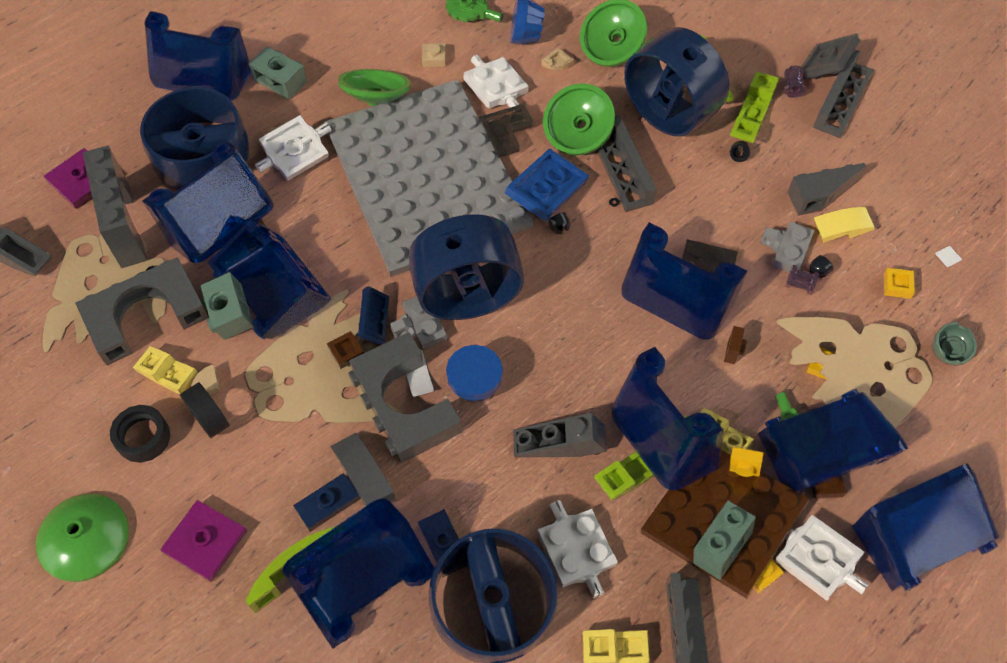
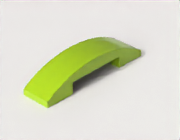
M756 71L730 136L754 143L778 83V77Z
M684 415L663 429L660 436L621 462L617 460L594 475V479L611 500H615L665 470L698 444L704 436L688 417Z
M350 525L328 528L309 535L290 546L274 559L256 580L245 600L248 606L256 614L279 597L281 593L275 584L326 548L332 557L357 539L353 528Z

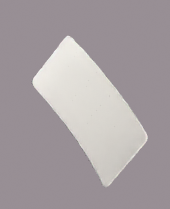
M422 350L420 351L424 366L406 374L412 396L434 391Z

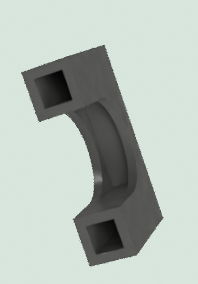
M108 145L83 152L99 231L121 268L147 261L143 241L126 208V204L133 203L129 183L111 148Z
M178 257L165 261L152 269L140 272L132 278L115 283L105 290L88 295L84 299L75 302L96 351L106 365L133 354L123 334L121 323L127 309L140 300L158 298L168 302L172 306L183 329L189 328L208 318Z
M410 332L349 360L352 371L348 372L352 384L355 388L360 386L363 392L360 397L367 410L372 408L375 414L372 420L378 432L384 431L388 438L385 444L392 457L397 455L401 463L462 433L461 420L449 399L416 414L398 413L389 408L384 402L386 389L394 380L424 366L422 353Z

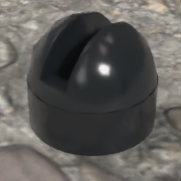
M745 141L733 143L730 148L731 158L736 162L747 160L750 155L749 145ZM738 146H743L742 155H737Z
M565 212L554 215L548 221L550 228L556 234H564L562 229L566 231L570 229V220Z
M818 255L810 264V273L816 278H824L834 270L831 262L823 255Z

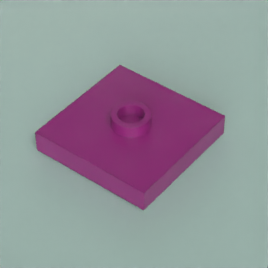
M85 148L44 175L45 180L75 209L92 198L83 152L88 151Z
M196 500L160 551L212 582L247 530L235 521Z

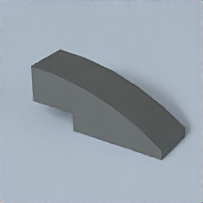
M5 227L4 230L0 228V262L36 277L52 258V255Z
M357 433L330 446L369 514L396 500L393 489Z

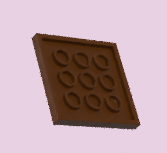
M704 440L642 526L641 534L747 599L807 506L809 498L761 471L759 477H744L736 472L729 471L731 455ZM730 501L755 516L753 533L721 580L693 563L694 548L726 502Z

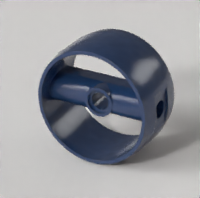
M683 27L669 28L654 36L630 57L624 71L626 89L635 108L650 125L670 136H684L698 129L719 111L729 95L728 73L717 51L701 35ZM660 60L667 64L664 71L662 70ZM687 89L690 93L693 104L683 98V95Z
M190 87L168 93L149 107L141 121L140 135L142 145L154 171L166 185L177 191L201 194L223 188L242 173L248 162L249 141L241 115L233 102L216 90ZM213 122V123H220V124L210 125V126H203L202 124H199V123Z
M470 214L445 219L420 233L413 241L409 250L410 273L415 294L421 308L427 314L439 319L465 320L490 314L515 299L524 284L523 266L515 239L508 226L495 217ZM479 263H487L481 267L479 265Z
M483 529L463 536L443 553L434 568L430 580L429 608L436 631L445 644L465 659L477 663H508L530 652L548 631L557 607V584L548 559L532 541L509 530ZM497 547L512 550L528 560L538 572L545 588L546 613L543 624L538 633L523 645L520 642L509 599V589L505 583ZM463 553H465L488 652L472 648L457 639L442 621L437 608L436 591L439 581L447 567ZM489 589H495L500 593L501 600L496 604L488 603L484 598V593Z

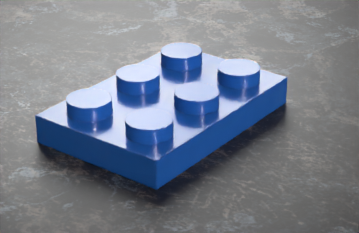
M549 148L507 186L505 194L546 222L587 182L589 175Z

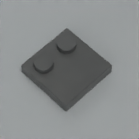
M857 33L816 44L797 72L800 79H815L824 74L840 72L860 42Z

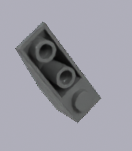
M865 163L848 164L840 168L824 169L810 174L803 173L793 177L787 193L798 216L824 210L859 181L866 166Z
M593 413L513 430L514 457H583L607 452L605 424Z

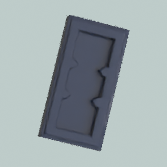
M367 286L362 291L358 336L380 346L386 340L389 296L370 286Z
M342 473L293 506L308 530L312 531L358 501L360 496L346 475Z
M445 509L418 521V526L437 564L443 553L459 540V537ZM465 553L457 557L447 567L442 575L443 577L468 566Z

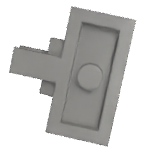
M793 222L789 223L786 232L766 227L760 244L771 247L772 251L777 253L772 266L797 275L815 230Z
M417 296L403 301L402 307L405 314L401 316V319L390 323L391 331L395 338L410 332L412 337H417L422 350L447 341V334L439 318L427 314L421 308Z

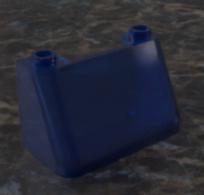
M150 11L145 19L144 26L149 77L155 87L171 91L190 87L209 88L224 94L231 101L239 96L251 72L249 67L250 61L240 28L220 26L208 38L168 30L170 25L168 17L165 14Z
M229 142L218 145L214 149L211 158L215 165L175 193L168 189H156L147 198L142 200L170 246L192 263H199L208 259L266 216L274 207L269 194L235 146Z
M252 218L208 262L214 271L212 274L215 278L230 272L241 283L247 304L256 315V318L252 321L254 325L253 330L262 339H274L321 310L331 301L330 295L284 237L274 229Z
M649 222L642 231L622 283L621 293L627 301L698 338H714L735 305L747 270L732 263H723L711 274L665 251L664 249L668 242L666 231Z
M653 347L638 355L612 404V418L658 482L666 489L678 490L719 468L723 428L707 413L698 412L684 418L657 384V376L662 374L665 369V359L658 349Z
M857 389L841 395V400L785 420H782L781 416L765 422L766 428L758 433L779 481L798 493H801L803 489L818 486L825 481L868 465L871 466L888 461L908 450L909 447L904 437L865 392L859 393Z
M968 463L872 506L852 526L891 591L901 587L908 591L922 583L919 578L925 573L971 551L973 553L979 551L984 555L999 547L996 541L1000 539L978 478Z
M381 498L369 503L286 561L282 571L332 649H334L352 635L355 623L351 616L401 580L411 587L425 584L431 578L434 566L408 520L389 500Z

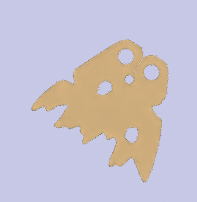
M90 234L74 239L65 252L52 293L54 299L62 303L52 307L46 315L42 340L44 352L49 351L54 340L60 341L66 327L72 321H74L76 330V343L83 342L86 336L89 335L75 302L84 299L88 295L105 290L115 283L132 278L136 274L146 271L149 266L156 267L165 261L162 258L147 259L145 262L121 268L102 235L96 237ZM142 239L143 245H144L145 254H146V252H147V250H148L147 247H146L147 244H146V242ZM81 244H91L93 251L90 255L85 257L77 255L76 250ZM103 256H107L109 258V261L107 263H101L100 258ZM94 275L98 278L95 288L88 291L85 287V278ZM147 298L136 302L144 306L154 324L158 322L159 317L165 315L166 301L162 299ZM134 303L128 309L133 310L136 303Z
M349 290L341 291L322 302L309 313L307 317L309 327L302 325L292 326L249 365L245 372V377L249 388L259 392L255 399V406L261 418L270 421L299 422L308 418L312 410L315 409L326 422L356 423L373 421L372 418L375 417L372 408L369 410L365 408L360 397L363 394L360 386L357 387L360 393L358 397L351 399L342 397V391L345 387L354 386L348 375V372L352 371L351 366L348 365L340 369L327 346L328 342L350 331L354 336L358 333L360 314L334 324L337 315L346 307V304L342 301L349 294ZM356 339L364 353L374 346L373 344H363V341ZM313 351L314 357L308 364H298L297 356L304 352ZM265 366L271 368L273 376L269 381L260 382L257 380L256 372L259 368ZM287 377H292L294 382L292 385L287 386L284 384V380ZM279 395L282 397L284 403L279 410L271 411L267 409L266 400L270 396ZM386 403L389 408L402 414V411Z
M791 317L777 320L779 326L802 340V343L791 351L793 357L790 360V364L820 363L823 366L820 374L825 376L827 380L815 392L812 398L815 400L821 399L825 405L832 407L828 417L830 421V426L828 427L829 435L833 436L841 430L855 426L854 436L846 446L851 452L845 462L847 467L866 458L882 443L884 434L880 425L896 428L931 386L932 375L925 362L915 357L917 346L911 334L903 328L872 323L865 326L862 333L859 334L847 320ZM901 337L906 343L905 351L902 353L895 352L890 346L891 338ZM822 342L834 343L836 345L835 354L825 355L820 349L819 344ZM886 361L893 364L892 370L885 368L884 364ZM914 367L921 372L922 380L920 383L913 384L907 380L905 373L908 368ZM875 382L882 383L886 392L881 396L872 397L870 394L871 386Z

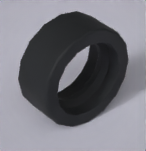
M200 382L180 394V397L209 438H213L230 426L219 407Z
M136 405L120 412L113 420L110 428V441L122 457L131 462L142 463L153 460L165 450L171 437L170 427L161 413L148 405ZM150 420L156 424L157 430L154 437L145 445L133 448L127 446L124 442L126 432L135 423Z

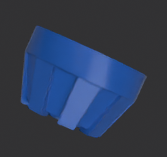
M533 0L515 1L510 32L511 44L522 45L540 40L545 9L543 6Z
M464 346L455 351L448 360L446 368L448 385L456 395L467 402L475 403L476 400L481 399L484 401L491 397L501 385L503 376L501 360L494 351L486 346Z

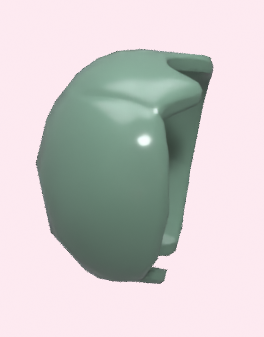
M959 322L943 325L934 335L932 349L936 357L942 362L953 366L969 362L976 354L977 341L972 334V330L959 325Z

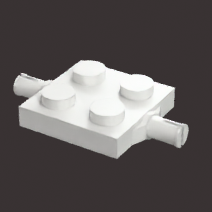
M474 55L471 58V62L476 68L464 72L465 82L488 109L506 104L514 113L519 112L522 106L516 99L527 94L529 86L504 57L484 63L479 55H476V57Z
M299 115L259 139V144L266 152L267 158L256 163V168L262 173L274 166L287 181L291 180L328 157L329 152L322 145L320 138L331 132L330 126L325 122L318 128L313 129Z
M561 500L550 504V508L555 515L556 521L551 525L538 529L537 536L561 588L573 583L586 582L593 599L602 596L605 592L597 577L603 571L616 567L618 561L593 510L590 509L577 515H567Z
M813 515L810 516L803 526L796 530L791 529L786 537V546L775 561L827 601L836 589L845 583L861 595L869 586L868 583L853 573L855 565L862 558L864 551Z

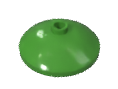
M608 0L599 4L587 15L582 24L580 44L583 52L589 60L600 66L613 67L626 63L645 43L648 31L646 17L642 10L629 0ZM618 37H621L619 41L615 42Z
M358 69L345 72L338 78V85L346 94L356 100L366 102L370 106L391 102L402 97L410 90V80L407 77L387 70Z
M582 83L567 86L557 92L545 108L543 115L545 135L557 150L565 154L585 155L600 148L612 134L616 118L615 109L609 96L602 89L594 85ZM582 122L586 123L584 128H579Z
M80 494L64 500L49 512L39 528L36 538V553L39 562L48 573L63 581L82 582L102 575L118 561L127 545L129 524L126 514L115 501L100 494ZM79 526V530L75 534H71V531Z

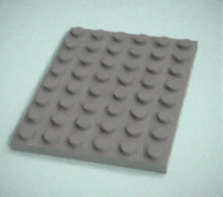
M458 79L397 98L388 103H381L325 121L331 128L328 136L390 277L410 270L409 250L415 238L428 227L445 219L470 214L487 215L503 221L508 226L511 234L533 227V219L528 210L505 194L506 188L512 180Z

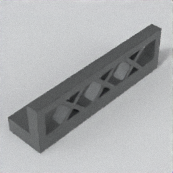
M854 50L845 67L839 72L819 111L813 128L841 138L873 72V69L856 64L860 51ZM851 72H856L865 77L855 80ZM852 87L856 94L847 96L844 89ZM845 103L848 110L839 112L836 105ZM837 119L840 128L826 124V122Z
M616 115L615 126L610 135L612 140L611 146L603 144L596 151L625 212L653 205L657 189L620 115ZM610 154L621 158L619 165L609 161ZM618 174L628 175L630 177L629 183L618 180ZM628 191L639 195L640 200L629 202L626 197Z
M670 573L666 581V592L674 663H708L698 579H681L680 573Z

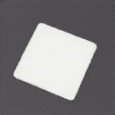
M951 246L935 253L946 267H950L962 260Z

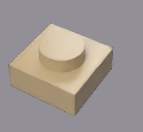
M445 43L422 44V67H445Z

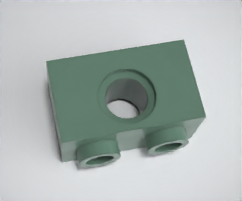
M268 46L249 63L254 81L289 100L307 83L305 69L299 61L292 60L284 56L280 51H275Z
M230 272L201 285L203 293L201 302L208 311L209 318H207V324L213 333L219 334L226 340L254 327L242 285Z
M727 501L694 548L693 563L721 580L753 533L755 516Z

